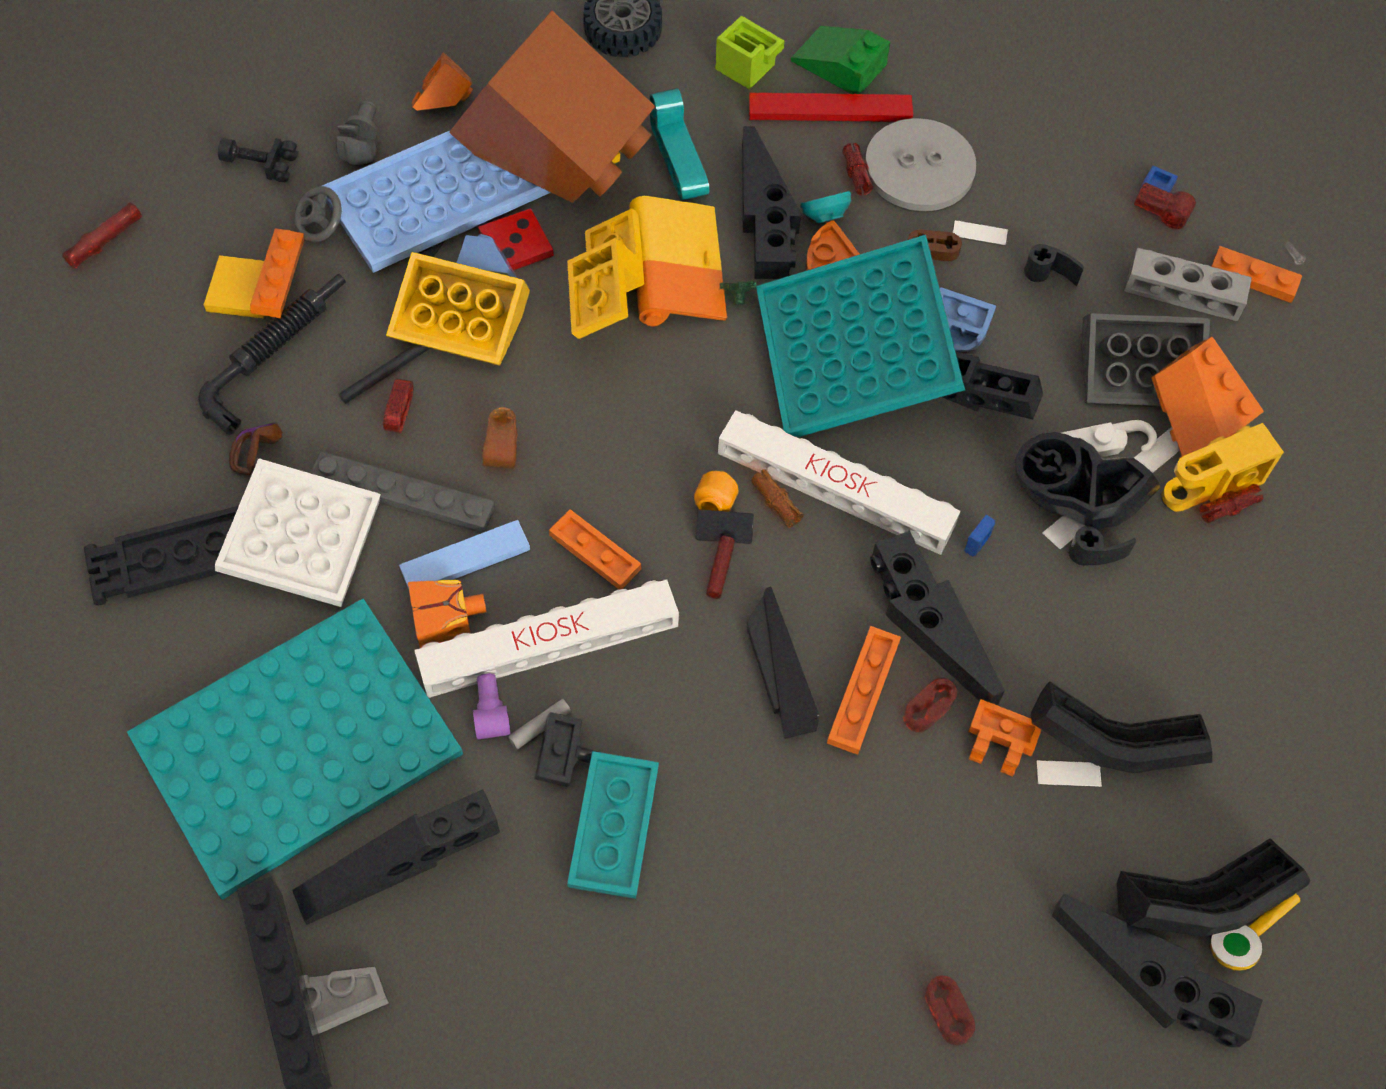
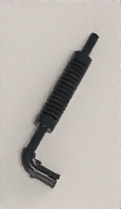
M337 274L317 292L308 289L295 302H292L287 309L283 310L281 318L275 317V319H272L262 330L258 331V334H254V337H251L245 344L241 345V348L235 350L229 356L232 364L211 382L206 381L201 387L198 400L203 411L202 415L206 419H211L227 435L234 433L230 426L237 430L241 420L223 406V402L218 398V391L240 372L245 376H249L257 369V366H261L266 359L270 358V355L272 356L274 352H277L278 348H282V345L287 343L286 341H290L295 334L303 330V327L310 324L311 320H314L315 317L326 310V303L324 301L346 283L345 279L340 274Z

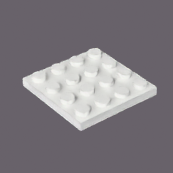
M258 459L215 563V571L341 607L380 502L381 494Z

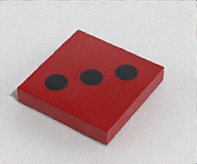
M531 208L478 227L479 234H484L494 239V242L504 253L513 270L554 256L553 248Z

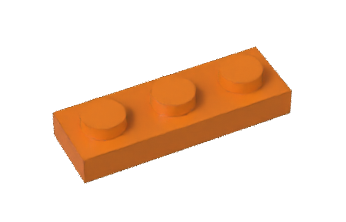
M1219 246L1211 265L1214 268L1252 277L1251 289L1292 303L1302 278L1301 274Z
M571 509L549 529L550 537L619 590L623 589L641 570V563Z

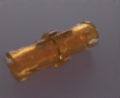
M766 469L761 470L763 476L760 472H757L752 477L751 483L764 496L767 501L766 505L779 514L787 527L790 528L794 524H798L804 517V514L788 497L789 492L784 487L780 488Z

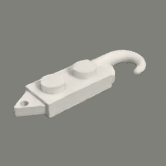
M1130 420L1116 424L1110 422L1062 432V434L1081 438L1090 443L1102 457L1119 454V452L1123 451L1127 444L1126 433L1141 431L1148 436L1149 440L1147 444L1141 447L1142 451L1150 450L1157 441V434L1154 428L1142 420Z

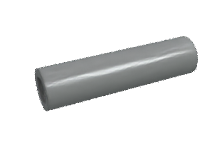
M559 700L507 736L512 746L518 750L544 732L547 715L550 712L565 716L570 714L571 709L565 700Z

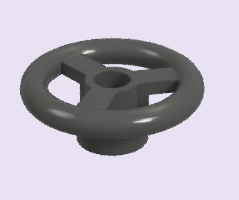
M318 186L310 189L301 197L295 209L294 222L297 232L304 233V240L321 242L334 233L342 213L338 195L331 188ZM327 197L333 205V214L330 221L326 217L325 210ZM315 222L319 223L324 230L312 234L304 226Z

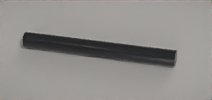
M417 344L411 346L339 393V397L345 404L430 348Z

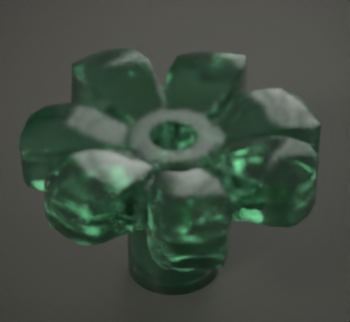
M756 281L721 282L719 287L724 289V291L733 293V305L745 304L744 293L750 289H756Z

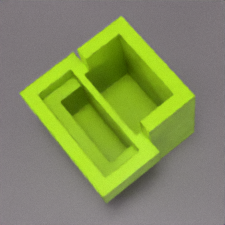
M740 16L717 38L715 69L750 90L775 65L776 56L784 49L785 41L747 18Z

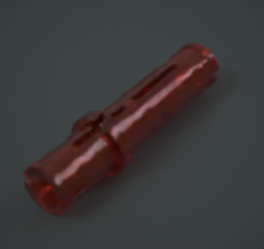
M129 202L94 231L83 234L80 241L62 253L64 260L75 269L93 254H99L105 244L142 218L138 208Z

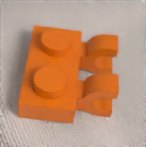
M980 699L968 730L969 733L977 735L969 760L981 764L990 741L1008 747L1009 749L1000 772L1013 777L1022 753L1032 756L1041 729L1032 724L1031 718Z

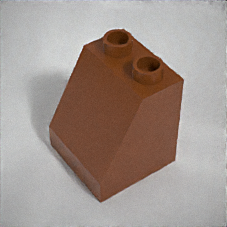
M552 10L487 83L449 133L475 156L573 203L588 188L601 197L622 173V170L612 160L619 151L630 160L647 142L652 134L642 123L655 108V105Z

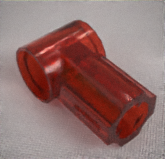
M1144 182L1134 205L1161 216L1162 222L1169 228L1181 229L1192 214L1196 201L1187 192L1178 191L1172 194Z

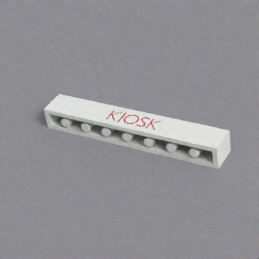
M735 410L719 437V455L893 534L899 535L910 531L916 544L940 555L956 526L960 510L955 509L951 504L937 501L926 496L918 489H911L899 484L889 476H882L870 471L862 464L852 463L841 458L840 455L833 451H826L814 446L806 439L794 437L780 427L765 424L753 415L743 414Z
M653 580L631 590H616L611 595L599 599L587 598L579 604L567 608L563 606L555 607L542 615L523 616L516 622L506 625L494 624L487 627L484 631L474 634L462 633L449 641L441 643L430 642L423 645L422 648L416 649L415 654L426 694L430 698L477 684V677L482 674L490 673L494 674L496 678H500L678 627L679 612L668 581L658 582Z

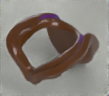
M278 423L248 428L236 436L229 454V465L234 472L252 475L259 442L274 444L283 437V432ZM246 439H250L251 445L247 457V468L239 467L238 458L241 446Z

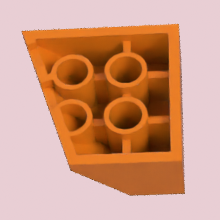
M1213 337L1192 346L1151 377L1162 411L1167 413L1173 429L1170 431L1173 442L1177 441L1181 453L1179 459L1208 446L1211 441L1223 436L1227 438L1234 435L1239 429L1245 427L1264 412Z

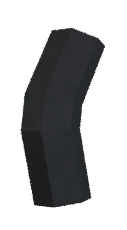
M1050 681L1041 691L1031 712L1032 724L1096 766L1128 773H1140L1212 763L1211 739L1201 714L1132 724L1106 719Z
M1269 838L1212 875L1199 879L1181 881L1120 871L1116 883L1118 911L1130 926L1204 937L1243 927L1307 887L1310 878L1303 867Z

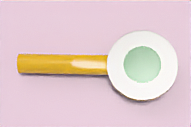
M1294 894L1262 914L1249 926L1244 925L1239 929L1213 934L1210 941V949L1214 958L1224 967L1237 971L1247 970L1255 966L1262 953V943L1259 936L1300 902L1299 896Z

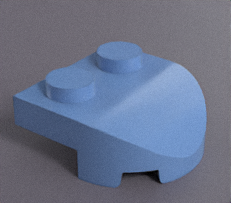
M940 287L955 351L968 352L974 350L986 337L996 305Z

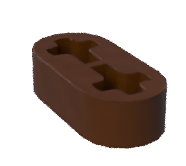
M919 229L909 234L908 240L926 235L932 260L953 261L960 254L962 240L955 233ZM945 244L950 245L951 249H947Z

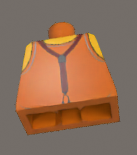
M459 580L408 582L416 635L420 648L430 642L441 643L452 640L459 634L470 633L468 616L487 613L483 594L464 597L462 584Z

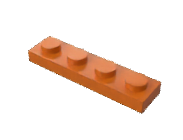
M275 228L251 300L250 313L281 318L304 243V233Z
M870 626L830 731L827 744L857 755L859 754L898 648L900 636Z

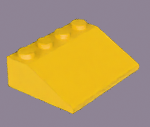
M411 252L386 336L500 366L522 319L530 289L522 279Z

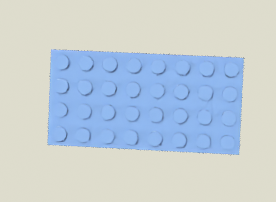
M450 131L322 185L331 188L338 195L342 207L339 223L373 273L410 257L411 252H421L551 192L475 156L449 133ZM327 197L326 203L328 204L329 208H330L331 211L333 212L332 202H331V200Z

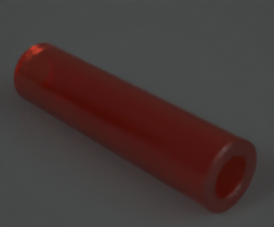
M722 536L719 539L706 590V595L710 598L719 599L722 596L735 540L728 536Z

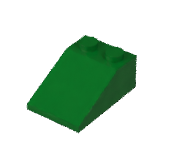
M820 26L791 57V62L850 94H861L887 65L890 41L869 30Z

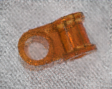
M497 408L489 415L487 436L483 448V466L514 469L517 454L516 415L509 408Z

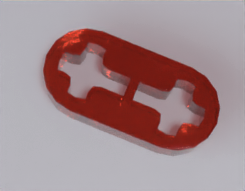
M395 380L384 413L383 428L385 431L402 432L413 398V381Z
M937 678L928 684L907 705L903 717L905 725L914 732L928 730L953 706L957 697L955 684L946 678ZM945 690L948 692L946 698L941 697L936 703L933 702L937 691L942 692ZM926 707L928 710L924 719L919 718L916 721L913 718L914 711L919 713Z
M936 976L930 981L925 990L926 1002L944 1039L953 1045H963L970 1040L975 1032L974 1018L956 982L948 976ZM937 985H940L942 990L949 989L950 994L947 997V1002L950 1007L947 1008L942 997H934L933 994L937 990ZM950 1013H953L958 1023L964 1022L966 1024L965 1029L962 1031L963 1036H960L958 1031H950L949 1027L953 1024Z

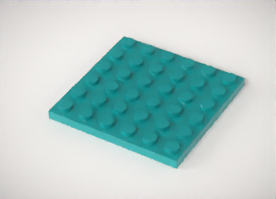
M926 235L756 286L783 429L794 437L798 438L965 390Z

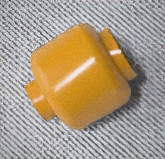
M709 471L702 476L694 493V502L699 510L730 512L739 492L738 485L726 472Z

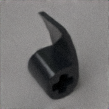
M1038 244L1033 246L1029 252L1024 273L1033 282H1043L1049 277L1051 270L1077 286L1084 266L1072 256L1059 249L1045 244Z
M1084 526L1076 532L1068 553L1072 561L1078 565L1088 566L1112 563L1129 556L1136 543V538L1118 545L1104 547L1102 533L1095 527Z

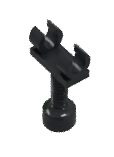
M222 138L218 147V158L220 161L231 163L235 158L266 163L264 170L267 179L287 182L291 172H287L289 166L286 163L279 162L280 158L294 161L299 151H295L297 144L289 140L282 142L281 139L276 138L270 153L241 148L236 145L235 140Z

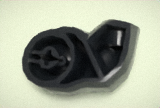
M1058 432L1042 433L1029 439L1019 449L1015 459L1017 479L1036 504L1052 513L1068 516L1078 523L1095 527L1096 529L1120 525L1132 517L1160 489V484L1154 474L1135 458L1118 457L1103 459L1090 443L1081 438Z

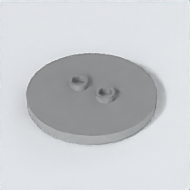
M904 119L885 126L871 139L866 151L865 172L874 190L890 203L914 211H934L955 204L967 194L973 184L976 173V157L969 142L950 126L929 119Z

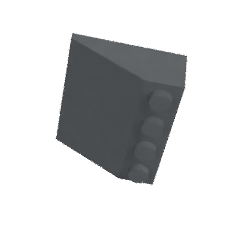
M1090 313L1083 317L1081 349L1086 403L1161 406L1151 377L1189 348L1208 339L1210 318Z

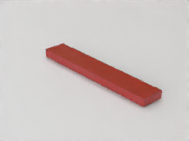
M749 93V120L896 122L913 118L912 95Z

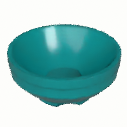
M843 192L800 203L802 213L808 218L815 220L816 223L844 217L843 214L852 201L851 192Z

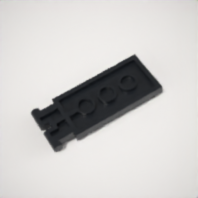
M239 505L115 537L114 544L98 548L95 544L84 546L88 573L96 574L89 578L94 605H103L107 602L108 597L123 593L130 598L221 574V572L215 571V563Z

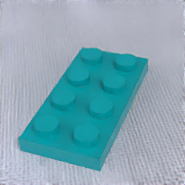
M592 751L567 887L636 899L659 762Z

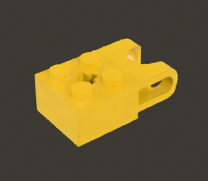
M1264 423L1254 427L1245 426L1230 437H1218L1211 441L1208 446L1180 458L1174 468L1176 477L1166 483L1161 493L1162 500L1168 508L1175 512L1184 511L1210 500L1212 505L1264 484L1284 451ZM1184 488L1187 492V497L1182 500L1177 499L1172 495V491Z

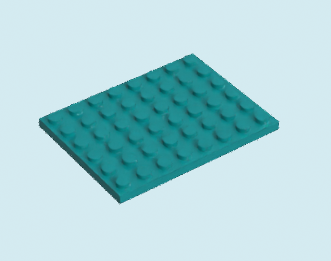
M364 598L127 731L128 736L222 900L235 893L238 888L248 885L463 755L462 748Z

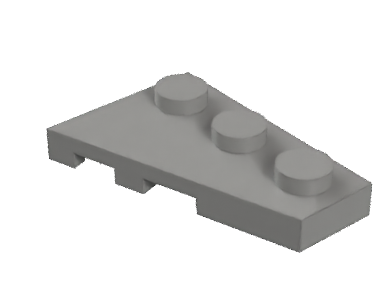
M375 967L333 971L330 975L317 977L303 975L318 1034L389 1003Z

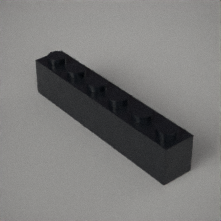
M272 876L238 888L240 905L284 1086L286 1089L331 1088L332 1084L283 895Z

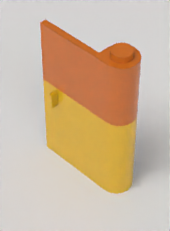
M639 196L632 199L629 209L632 208L639 214L644 285L636 288L640 321L648 326H658L665 322L670 313L725 321L727 319L715 207L651 196Z

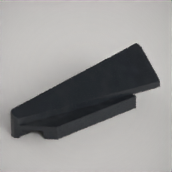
M767 587L762 599L749 618L746 628L774 714L780 713L784 739L817 731L819 713L772 587Z

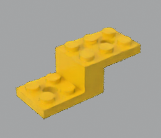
M632 208L586 230V252L567 261L571 331L578 339L627 318L626 293L644 285L639 214Z

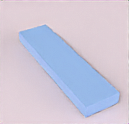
M516 520L402 563L399 567L407 587L408 582L454 580L530 550V545L519 521Z

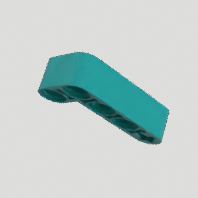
M675 88L650 94V102L655 105V108L650 113L651 129L679 199L682 201L709 194V183L705 170L684 123V105L679 89Z

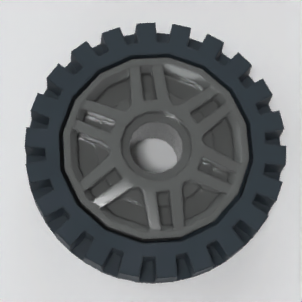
M587 0L583 12L585 35L589 43L593 42L595 49L601 47V52L607 54L610 50L611 56L617 57L618 52L622 53V57H628V52L636 56L639 55V49L644 53L648 51V46L652 48L656 40L658 41L662 30V8L660 1Z

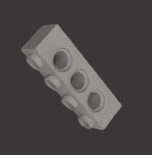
M1137 248L1129 268L1124 292L1238 321L1247 304L1252 277L1164 255L1152 250Z

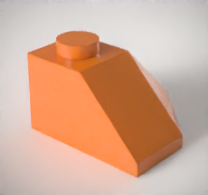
M443 52L423 80L422 89L424 91L422 94L420 92L416 93L412 100V107L418 111L456 106L460 100L464 102L473 90L470 87L472 80Z

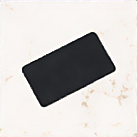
M699 510L696 539L751 544L754 515L752 513Z

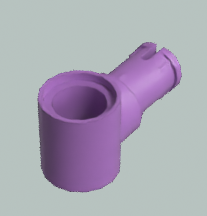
M490 673L482 674L477 677L479 703L476 706L477 710H473L477 740L510 735L507 705H503V702L499 700L496 676Z

